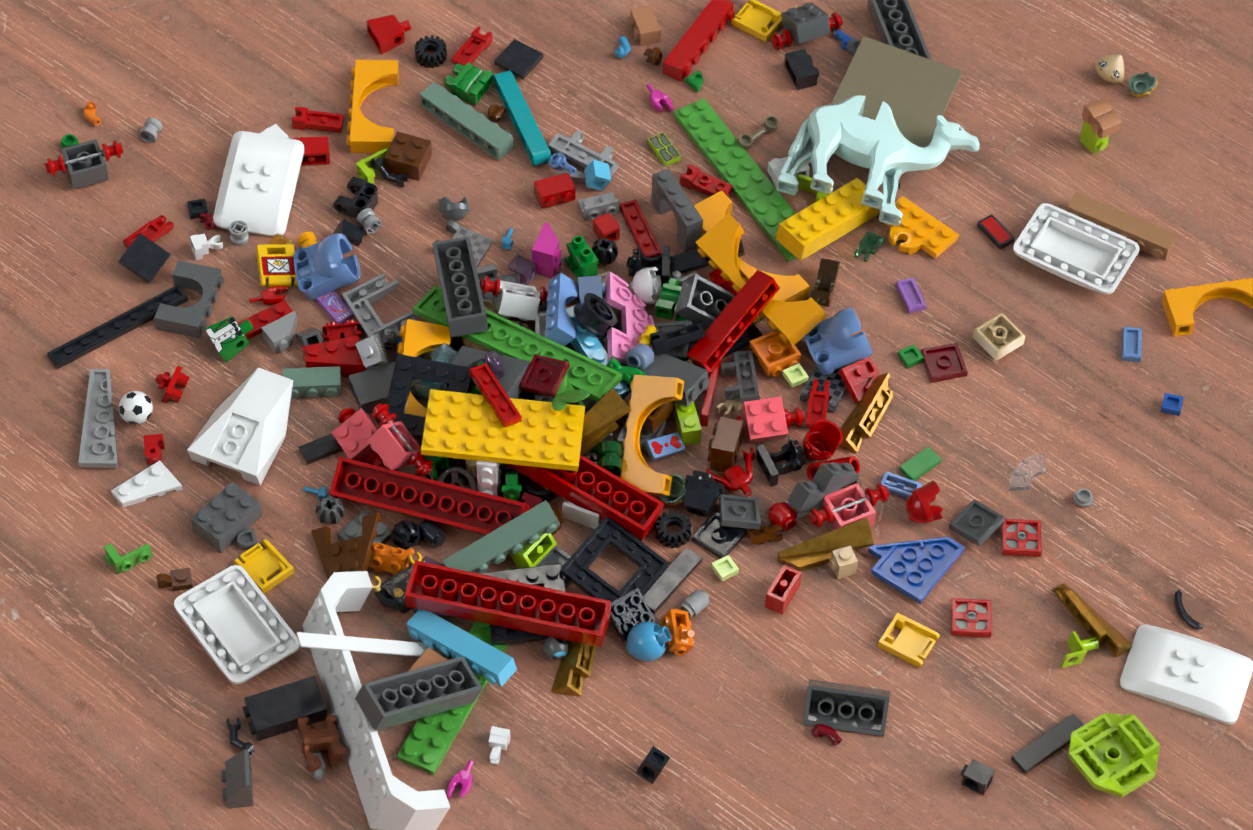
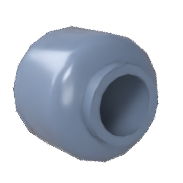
M639 343L626 353L628 366L636 367L641 371L650 366L654 360V353L646 344Z

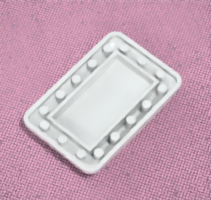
M246 131L236 132L231 141L213 216L214 224L218 228L229 230L232 222L240 220L247 224L248 233L270 237H281L284 235L303 159V143L299 140Z
M1045 203L1037 208L1015 242L1013 251L1017 256L1045 271L1087 289L1108 295L1116 290L1139 252V245L1131 239L1054 205Z
M233 565L178 596L174 601L175 610L217 667L233 684L246 682L299 649L300 644L297 636L241 566Z
M1145 624L1137 629L1120 678V686L1127 692L1230 725L1238 719L1253 672V661L1248 657L1182 633Z

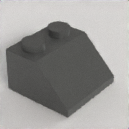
M248 749L225 762V770H222V782H226V788H222L223 801H227L228 808L254 806L252 768Z

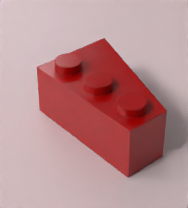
M354 336L302 346L305 367L340 366L341 375L349 378V375L366 371L355 344L360 342L359 337Z

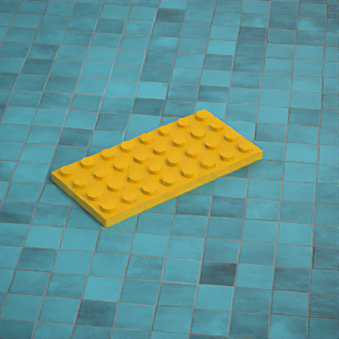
M430 389L421 455L578 471L585 406L567 404L564 409L556 411L552 407V402L510 398L522 416V422L504 428L483 395Z

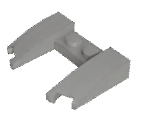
M383 273L343 293L342 296L344 303L352 311L357 321L360 322V326L367 337L379 333L387 351L398 342L396 338H402V336H399L398 325H404L407 319L414 320V317H417V315L413 314L412 310L383 325L371 305L399 286V282L395 279L392 283L385 281L386 275Z

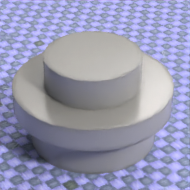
M1079 489L1074 494V502L1080 507H1088L1093 502V495L1088 489Z

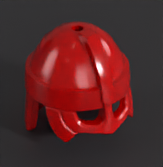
M819 419L813 423L802 443L806 459L809 461H825L834 455L843 440L842 431L836 424L825 419Z
M931 481L913 490L912 494L908 497L906 511L910 521L929 523L934 520L943 519L941 515L943 508L937 505L930 506V503L936 499V495L940 492V488L935 481Z

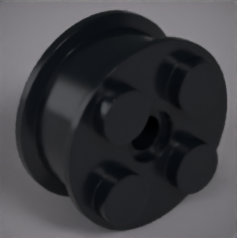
M587 293L584 296V301L581 304H576L573 308L574 314L578 319V325L597 337L604 336L607 328L617 323V317L612 308L602 298L593 293Z

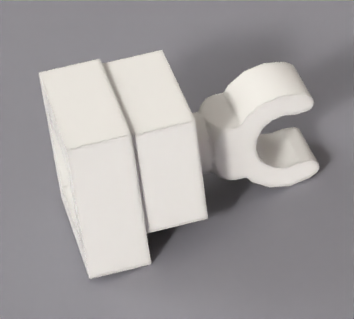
M205 233L190 236V245L195 260L203 259V255L209 254V248L216 250L223 248V242H220V235L213 236L209 241H207Z
M492 726L489 738V747L492 748L490 763L498 765L501 750H507L511 739L509 729Z

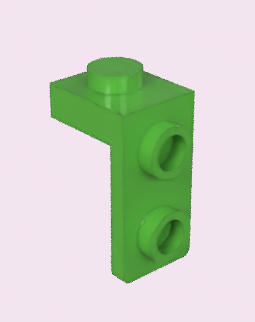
M111 543L104 546L106 554L103 556L108 566L112 565L117 574L128 571L131 567L146 562L152 557V550L149 544L122 557L119 556Z

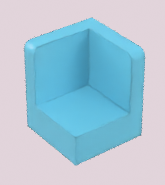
M592 160L584 170L586 187L603 191L611 181L609 165L607 163Z

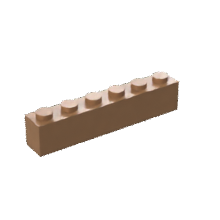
M1078 192L1074 194L1067 206V212L1135 241L1139 245L1140 251L1151 254L1156 258L1166 260L1174 247L1177 234Z

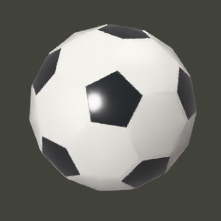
M131 391L121 398L118 410L124 421L132 425H139L149 420L153 412V405L151 399L145 393Z

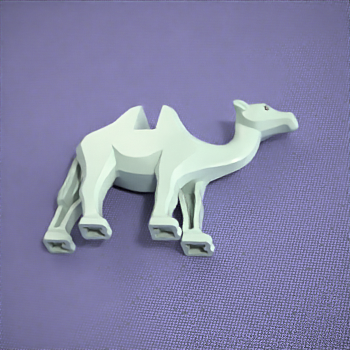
M862 95L852 96L839 104L815 108L809 118L801 124L796 139L789 149L788 159L777 178L776 190L796 195L799 183L795 179V175L802 167L811 162L813 177L810 188L826 194L832 193L834 182L827 175L826 164L834 153L851 164L870 169L861 203L869 207L881 209L879 221L893 226L900 225L903 215L895 206L898 179L901 174L908 171L935 168L945 160L949 151L959 149L971 152L979 151V140L976 136L967 133L959 124L946 121L941 115L937 116V126L932 142L929 146L923 148L914 145L900 133L892 110L884 101L876 120L862 117L866 96ZM880 185L882 188V193L878 191Z

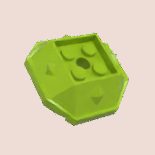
M1104 713L1071 733L1068 758L1093 788L1122 798L1155 777L1160 744L1134 714Z

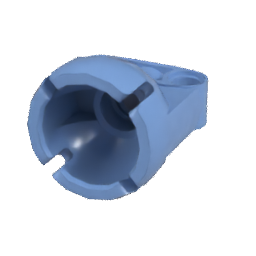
M332 234L309 247L299 248L294 253L297 284L301 292L309 300H316L323 294L343 286H350L360 279L361 271L356 255L346 258L342 256L353 249L343 234Z
M853 307L845 308L833 317L820 322L804 336L810 354L823 375H829L838 368L854 361L864 360L873 354L864 332L850 336L861 330V323Z

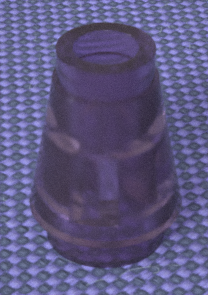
M495 351L486 353L483 358V364L487 363L497 379L502 378L505 372L501 355Z

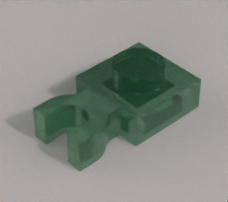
M868 231L859 242V248L855 251L854 257L858 258L859 255L863 254L865 255L863 261L867 263L870 253L874 255L884 243V238Z

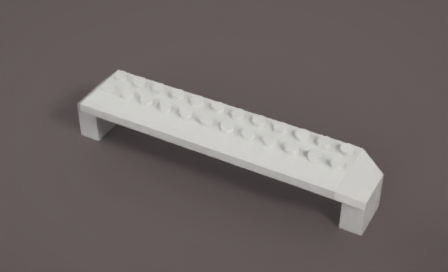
M367 571L334 572L319 592L311 610H309L302 625L304 632L344 636L336 612L360 611L372 589ZM310 648L331 713L337 716L336 728L340 734L341 743L349 750L346 758L370 829L436 830L450 808L445 791L417 792L392 776L378 732L374 731L355 700L362 685L350 651Z

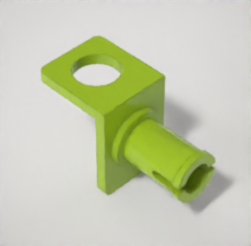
M1075 631L1071 632L1067 644L1072 653L1065 655L1061 667L1065 668L1081 664L1087 651L1099 648L1097 638L1091 637L1080 640Z

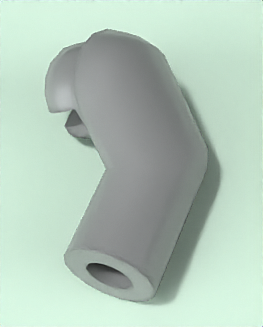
M674 271L671 277L677 279L679 285H682L685 279L694 274L698 275V273L694 271L687 276H682L681 272Z

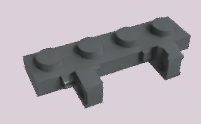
M752 350L733 352L734 361L721 363L722 377L737 375L738 384L731 387L724 386L726 400L741 399V404L747 401L760 400Z

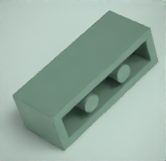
M340 366L283 369V377L293 380L291 399L341 396Z

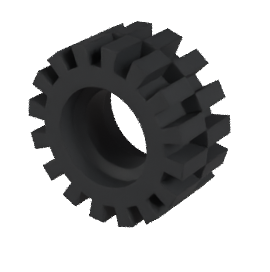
M427 35L425 39L421 37L415 45V59L417 63L420 62L421 66L425 64V68H428V66L434 68V65L439 67L440 63L443 64L444 60L446 61L447 47L444 40L439 39L438 36L434 38V35H431V38H428ZM427 50H435V51H437V52L429 54V53H426L425 51H427Z
M669 510V514L664 512L663 516L660 515L656 521V538L659 539L661 544L664 542L665 547H668V544L671 545V548H674V545H677V548H679L681 543L685 545L691 536V521L689 522V517L685 518V513L683 512L679 515L678 510H676V513H673V510ZM676 525L681 528V531L670 533L666 530V527Z

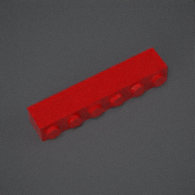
M711 0L663 61V74L680 82L685 76L687 77L690 74L691 68L698 64L701 55L705 54L711 42L716 40L717 34L723 31L728 20L733 18L735 13L733 10L734 2L729 0Z
M757 269L705 332L706 337L700 338L686 354L695 366L706 369L708 373L714 369L780 289L773 277Z

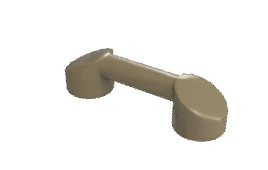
M772 115L767 116L761 129L752 135L741 134L738 139L739 146L744 149H750L752 143L764 134L773 133L779 125L778 118Z

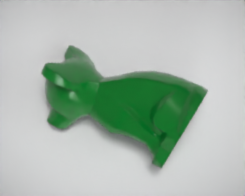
M613 356L606 365L622 373V380L629 384L630 391L634 375L647 376L646 373L636 367L621 366L619 361Z

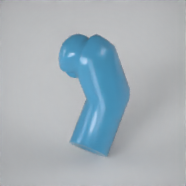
M621 36L618 39L620 43L619 49L614 51L618 58H624L631 50L627 37Z

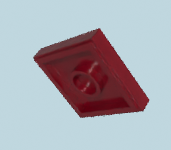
M957 343L921 349L920 353L924 357L923 362L931 383L966 377L968 375Z
M534 354L519 387L521 390L555 397L570 364L567 361Z

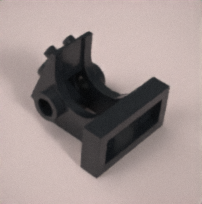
M641 245L636 250L633 249V255L628 258L626 264L628 275L634 277L644 267H656L658 271H655L656 276L660 275L663 287V284L669 280L670 246H662V254L654 258L645 257V254L641 252Z
M789 437L788 443L783 445L782 451L777 453H769L764 444L756 446L755 457L771 487L778 485L779 475L798 471L806 464L803 458L806 454L801 445L796 446L799 444L797 439L793 441ZM783 460L787 461V463L783 465H777L776 463Z

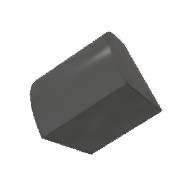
M314 327L296 333L301 347L323 343L319 330Z

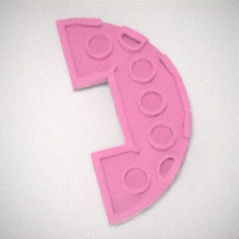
M609 272L605 276L606 303L621 310L622 332L613 327L607 331L608 360L613 356L620 364L628 365L626 353L639 343L638 339L644 333L645 327H648V325L655 326L652 316H648L644 309L646 307L644 301L627 288L629 284L617 275Z

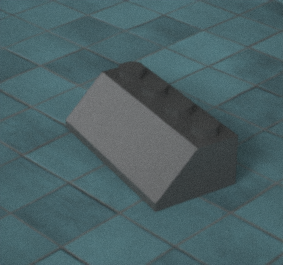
M809 679L803 724L815 726L820 723L833 729L884 736L890 691Z

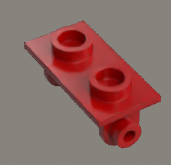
M347 320L343 324H337V322L326 323V325L322 326L323 332H327L323 333L324 341L341 339L340 334L343 333L344 338L362 337L361 329L357 330V328H360V322Z

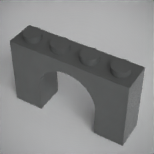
M669 168L652 174L651 203L659 215L673 211L677 223V242L684 252L698 249L695 242L702 237V217Z
M178 260L172 274L174 286L179 285L181 288L195 290L202 295V298L195 305L186 308L160 303L154 317L156 329L200 338L202 331L204 332L207 326V318L212 315L213 303H216L218 300L219 288H222L224 285V277H222L221 269Z
M461 347L450 364L473 368L480 361L487 363V365L495 370L494 372L501 374L497 380L508 397L518 398L522 392L519 385L530 364L529 361L475 348ZM443 383L444 390L448 391L449 384Z

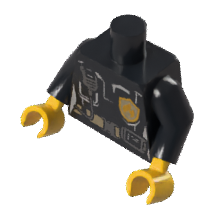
M416 552V554H417V556H418V560H417V561H421V560H422L421 554H420L419 552ZM409 555V562L414 564L415 561H413L412 556ZM412 566L381 583L379 577H373L376 586L372 585V589L375 590V595L384 607L398 610L403 614L411 609L414 613L419 610L406 607L405 592L413 569Z

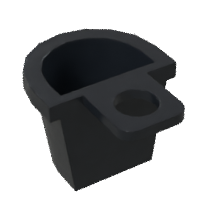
M694 470L693 476H686L687 488L683 505L690 513L707 517L720 494H724L725 486L724 484L714 482L711 474Z

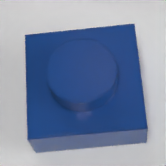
M1165 393L1161 412L1180 416L1184 397Z

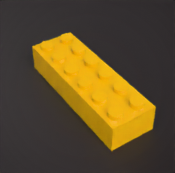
M856 178L779 223L775 239L802 261L879 214L880 209L861 203L866 185Z

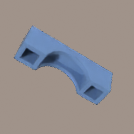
M559 273L548 282L545 337L566 346L575 338L576 324L567 314L565 306L577 297L578 283Z

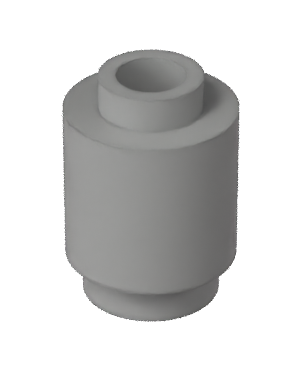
M696 589L682 601L680 609L681 611H687L689 618H691L710 604V597L704 590Z

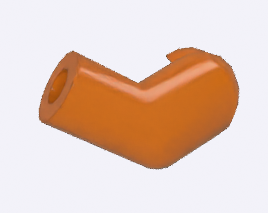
M89 101L84 107L83 116L93 125L99 126L101 119L95 115L96 104Z

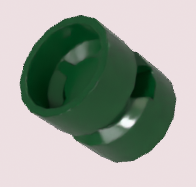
M615 441L599 443L597 445V465L616 476L621 474L622 445Z

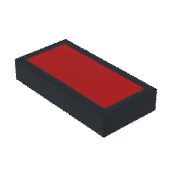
M992 214L977 222V227L999 250L1014 242L1015 237Z

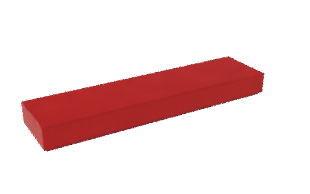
M637 199L620 203L619 209L637 246L641 245V252L645 254V257L649 258L660 256L662 251Z
M721 360L709 375V385L706 388L700 415L701 426L707 427L721 368Z
M487 363L470 368L469 375L503 427L522 422V416Z

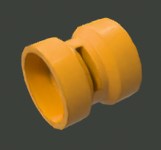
M304 232L297 238L301 248L317 243L313 232Z

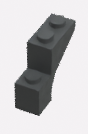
M822 463L812 481H798L788 501L798 512H811V509H814L822 498L855 482L859 474L849 463Z

